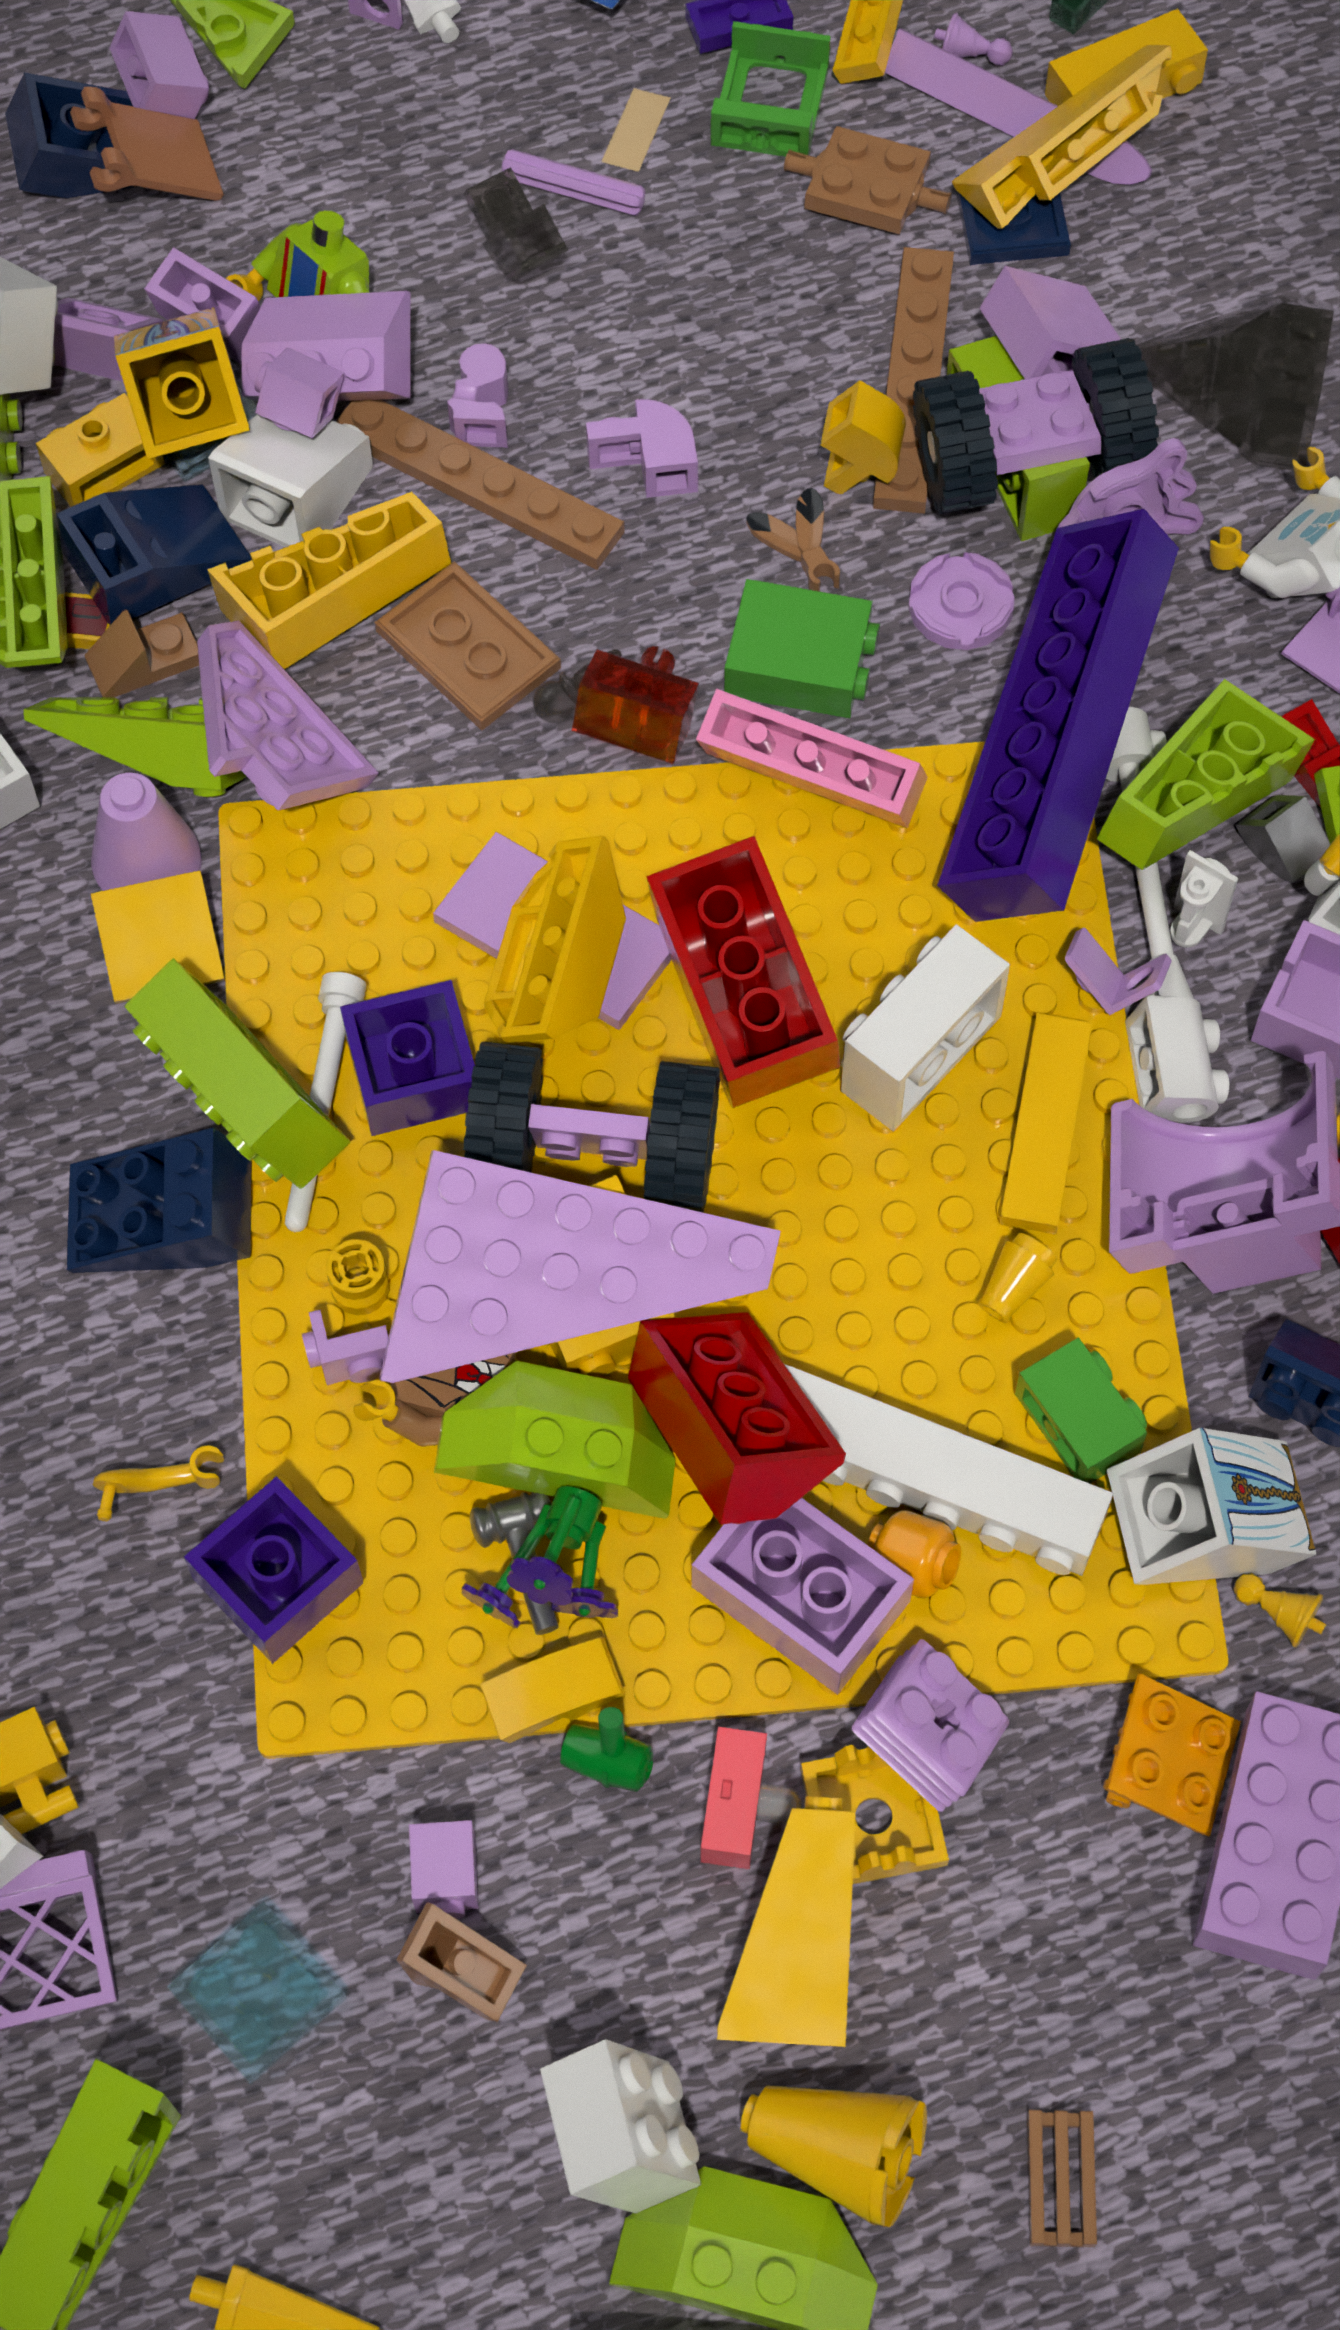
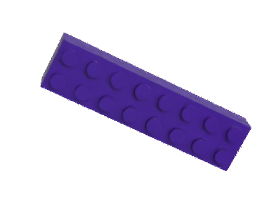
M1145 509L1056 529L937 884L975 922L1064 911L1179 550V547Z

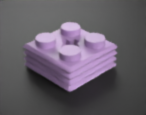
M920 1639L916 1645H912L910 1650H906L903 1655L897 1658L852 1725V1730L935 1809L942 1812L946 1806H951L953 1801H958L960 1796H965L1009 1725V1719L1002 1712L994 1698L987 1694H982L956 1669L950 1657L942 1652H937L929 1643Z

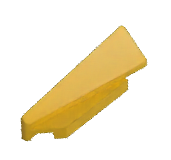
M1147 45L1142 47L953 179L952 184L954 188L996 228L1001 229L1009 224L1035 194L1039 200H1051L1159 114L1163 95L1156 93L1162 63L1171 59L1172 51L1170 46Z

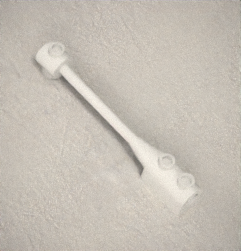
M1128 707L1107 773V780L1121 783L1122 792L1167 743L1163 731L1150 730L1148 716L1145 711L1139 708ZM1157 862L1144 870L1135 866L1151 960L1165 953L1172 960L1161 988L1146 996L1125 1021L1139 1105L1150 1113L1173 1122L1200 1121L1216 1113L1219 1107L1218 1104H1223L1229 1093V1078L1226 1071L1212 1069L1209 1053H1214L1219 1045V1025L1214 1019L1202 1018L1200 1003L1194 999L1178 958L1173 953Z

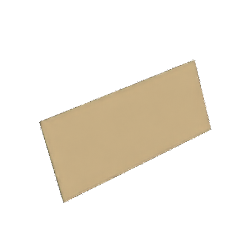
M634 88L601 162L639 172L671 98Z

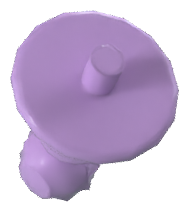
M958 13L952 15L947 31L936 29L934 35L935 39L944 41L942 49L960 58L977 57L978 55L987 54L989 62L995 66H1003L1012 56V47L1009 41L1004 38H996L992 42L986 40L975 28H972L962 20Z

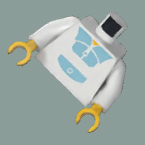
M1316 447L1307 448L1308 461L1311 467H1303L1294 459L1292 463L1295 482L1298 487L1304 490L1318 489V494H1309L1248 554L1242 551L1241 533L1233 527H1222L1220 529V544L1217 541L1210 540V559L1215 568L1231 570L1239 567L1241 569L1240 575L1263 588L1270 598L1329 593L1340 587V479L1337 476L1330 478L1326 475L1323 452Z

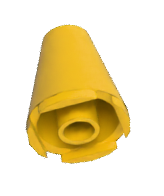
M767 2085L759 2096L752 2094L747 2100L741 2118L740 2129L741 2132L748 2134V2147L872 2225L891 2227L902 2212L915 2179L914 2177L907 2176L913 2154L920 2157L922 2154L927 2126V2106L924 2102L905 2095Z

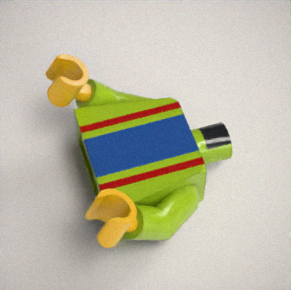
M325 210L318 212L312 220L304 224L294 223L280 232L251 262L254 268L248 274H233L226 278L240 288L243 286V290L255 296L258 302L263 294L261 282L264 279L268 280L267 290L275 297L370 293L369 260L366 253L343 234L345 223L342 216L336 212Z

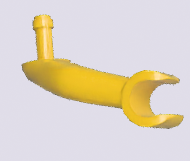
M207 1445L197 1448L192 1453L190 1463L145 1469H116L95 1476L92 1484L95 1488L103 1491L100 1509L97 1512L98 1520L107 1522L112 1518L113 1512L111 1510L115 1493L152 1492L190 1483H196L206 1489L215 1488L220 1484L219 1476L214 1473L200 1472L199 1467L207 1461L224 1462L223 1454L217 1447Z

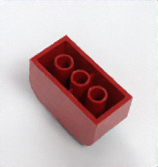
M755 836L646 876L654 911L667 949L713 1066L720 1069V1083L732 1108L840 1068L838 1039Z

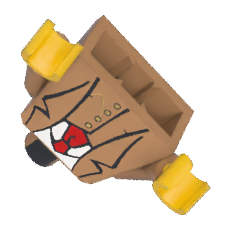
M514 1352L391 1383V1385L381 1380L368 1382L360 1387L364 1392H369L374 1396L376 1409L368 1403L361 1402L354 1405V1414L359 1420L371 1421L381 1417L385 1427L418 1446L438 1445L441 1420L444 1412L516 1361V1354Z

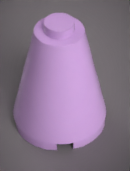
M122 773L114 776L104 785L100 794L91 857L92 872L102 891L201 870L202 859L197 837L147 777L138 773Z

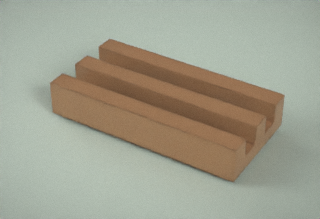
M1029 2110L1027 2113L1030 2246L1095 2248L1097 2245L1093 2111L1068 2113V2111L1055 2110L1054 2113H1045L1042 2110ZM1042 2127L1054 2128L1056 2232L1044 2231ZM1068 2128H1079L1081 2232H1071Z

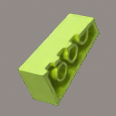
M1224 679L1120 794L1097 840L1139 869L1144 870L1289 783L1315 739Z

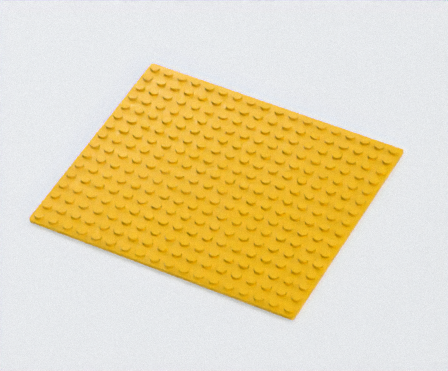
M985 741L884 749L920 763L928 777L908 828L730 762L354 792L282 810H277L264 800L231 802L223 804L219 808L226 1005L309 1096L326 1014L322 1012L323 1004L318 1000L322 977L329 972H344L355 975L366 982L367 987L364 1001L452 980L474 1064L481 1042L537 1047L542 1050L541 1058H543L541 1105L649 1117V1121L651 1109L653 1108L656 1077L661 1061L714 1067L672 960L620 1030L599 1018H595L553 1039L506 1043L500 1038L497 1032L498 1029L491 1020L484 1005L496 958L436 924L433 912L495 832L546 861L551 860L548 854L557 841L602 835L609 841L623 905L659 925L646 876L755 836L838 1039L840 1068L735 1108L731 1107L720 1083L712 1167L709 1176L706 1205L702 1213L767 1227L781 1232L768 1289L674 1312L675 1317L748 1312L784 1364L1072 1477L1073 1475L1016 1397L1015 1390L1021 1371L1078 1337L1089 1352L1095 1350L1105 1359L1112 1372L1113 1380L1111 1383L1122 1398H1131L1144 1414L1147 1422V1428L1145 1429L1147 1435L1140 1454L1192 1431L1166 1266L1129 1274L1109 1253L1111 1107L1114 1103L1133 1099L1139 1105L1125 1024V1008L1109 1015L1092 993L1086 992L1080 986L1075 973L1065 961V955L1076 931L1086 928L1118 967L1094 817L1064 911L975 922L937 886ZM957 924L1010 964L1002 1015L893 1132L841 1092L843 1072L841 1061L844 1057L845 1048L843 1036L856 1017L862 1013L869 1016L881 1004L880 997L883 991L896 976L901 974L906 977L918 965L916 961L920 952L932 938L938 936L943 939ZM1037 1013L1093 1022L1056 1234L999 1224ZM345 1035L329 1118L351 1142L317 1174L308 1224L304 1230L292 1232L285 1225V1215L292 1182L285 1176H282L275 1182L252 1159L251 1257L237 1260L247 1501L277 1476L357 1559L364 1582L273 1664L253 1644L257 1746L263 1757L276 1759L500 1739L480 1684L540 1657L599 1637L603 1638L606 1642L625 1695L575 1720L561 1718L526 1736L567 1733L573 1724L599 1728V1713L608 1707H615L622 1712L624 1727L866 1706L897 1658L903 1655L906 1650H910L912 1645H916L920 1639L929 1643L937 1652H942L950 1657L956 1669L982 1694L987 1695L1135 1682L1137 1674L1140 1673L1151 1679L1161 1680L1217 1675L1225 1671L1229 1658L1216 1579L1146 1585L1134 1584L1114 1498L1112 1497L1107 1515L1083 1576L1071 1571L1068 1575L1050 1572L1038 1565L1035 1561L1036 1558L1015 1549L1012 1552H1001L992 1549L979 1540V1535L956 1527L952 1531L955 1543L961 1546V1561L952 1584L948 1589H939L934 1595L925 1599L911 1595L909 1604L837 1695L692 1588V1563L724 1524H719L659 1428L660 1434L676 1459L669 1516L663 1519L602 1506L597 1519L598 1522L606 1526V1530L599 1545L594 1590L605 1594L604 1602L616 1604L618 1617L603 1618L596 1616L587 1618L554 1611L559 1628L547 1634L536 1635L524 1595L512 1587L509 1588L505 1595L513 1601V1605L509 1610L517 1616L521 1623L517 1629L500 1619L484 1613L481 1607L462 1595L461 1588L465 1583L476 1590H479L483 1583L494 1587L512 1561V1557L506 1540L502 1543L493 1541L487 1548H483L478 1544L471 1530L470 1512L474 1507L486 1508L489 1502L494 1504L520 1496L522 1492L528 1495L532 1492L434 1473L438 1445L418 1446L385 1427L381 1417L371 1421L359 1420L354 1414V1405L365 1402L376 1409L374 1396L369 1392H364L360 1387L368 1382L354 1383L346 1380L327 1385L322 1365L310 1368L302 1338L303 1333L313 1331L309 1312L316 1310L321 1311L327 1339L386 1325L389 1337L431 1151L435 1150L464 1157L466 1113L371 1136ZM536 1145L531 1173L586 1186L617 1175L625 1195L644 1199L645 1159H638L637 1166L635 1167L606 1164L602 1162L603 1155L580 1152L579 1160H560L547 1157L545 1155L546 1148H538ZM1018 1233H1024L1044 1244L1057 1256V1261L1052 1267L1054 1275L1012 1315L1008 1323H1003L986 1313L978 1305V1302L985 1294L1005 1242H1013ZM361 1239L369 1241L380 1250L384 1257L389 1293L381 1307L370 1314L354 1315L346 1313L337 1306L332 1297L327 1277L326 1262L331 1251L346 1240ZM354 1267V1268L350 1269L349 1271H353V1270H355V1269H360V1267ZM550 1344L515 1352L517 1361L561 1370ZM632 1358L617 1364L615 1369L603 1379L631 1384L628 1380ZM1108 1473L1090 1483L1112 1492ZM822 1481L802 1497L866 1545L874 1527L877 1524L885 1525L893 1514L903 1510L919 1515L923 1514L902 1504L897 1508L879 1504L868 1497L866 1494L867 1490L846 1482L838 1486ZM549 1496V1498H550V1500H551V1503H552L554 1497H553V1496ZM546 1534L535 1549L537 1557H544L550 1544ZM582 1542L579 1549L563 1547L556 1562L563 1572L573 1579L571 1588L581 1587L585 1542Z

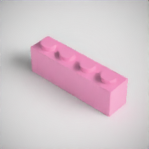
M716 689L696 741L709 755L908 828L928 778L922 765L916 761Z

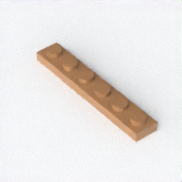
M904 247L886 396L895 401L902 409L906 418V428L895 477L888 484L876 477L873 509L925 514L928 481H925L923 462L918 451L920 447L915 433L916 420L913 415V406L915 405L913 391L915 390V382L941 375L954 258L953 251Z
M380 399L351 401L336 420L340 424H351L369 436L372 457L596 570L599 569L625 533L624 521Z

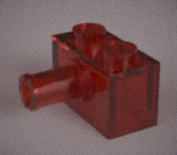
M651 646L645 649L640 663L597 649L579 684L572 731L674 764L690 730L699 683L671 674L675 667V659L665 648L657 663L653 661L659 646Z

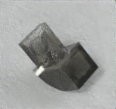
M511 167L468 188L463 193L487 239L483 243L485 250L501 272L509 279L518 280L559 259L568 251L545 204L532 209Z

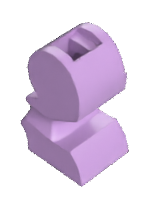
M475 344L468 347L459 359L461 379L456 380L453 396L447 401L450 430L455 434L456 438L472 446L508 448L503 409L500 407L506 404L508 396L506 361L501 351L493 345Z

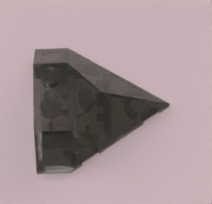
M1279 295L1136 344L1142 352V361L1145 360L1148 368L1147 376L1153 380L1152 386L1213 434L1218 431L1239 447L1238 453L1250 463L1294 471L1292 463L1294 459L1301 466L1306 467L1308 460L1307 448L1311 445L1320 401L1334 315L1332 303Z

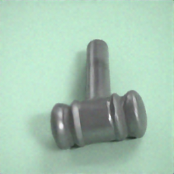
M522 1492L520 1496L494 1504L489 1502L486 1508H472L470 1512V1526L474 1538L483 1548L489 1547L493 1541L502 1543L506 1540L513 1559L535 1526L543 1505L552 1504L549 1496L533 1492L528 1495ZM535 1550L528 1561H530V1559L533 1557H537ZM523 1593L535 1634H547L558 1629L559 1626L554 1610L551 1609L552 1603L549 1601L545 1604L535 1603L528 1598L527 1593Z

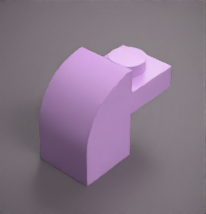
M637 399L635 400L636 417H610L601 421L586 422L587 454L590 469L641 464L646 498L698 492V460L693 431L685 417L673 407L655 400Z

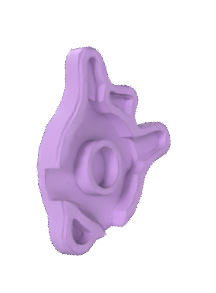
M1175 438L1165 440L1142 459L1117 466L1096 477L1081 491L1070 512L1057 528L1145 509L1166 534H1192L1201 527L1204 517L1198 505L1181 501L1192 495L1197 486L1192 474L1182 469L1187 459V450L1183 443Z

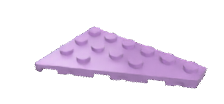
M432 1150L379 1380L395 1383L766 1290L769 1286L781 1231Z

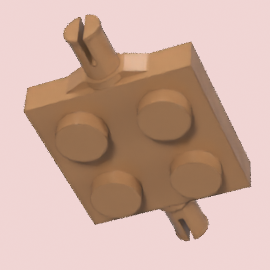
M836 126L826 149L817 157L789 149L784 162V171L811 177V183L805 193L804 209L899 235L907 217L918 206L946 215L952 198L951 192L947 193L924 186V177L930 164L931 151Z

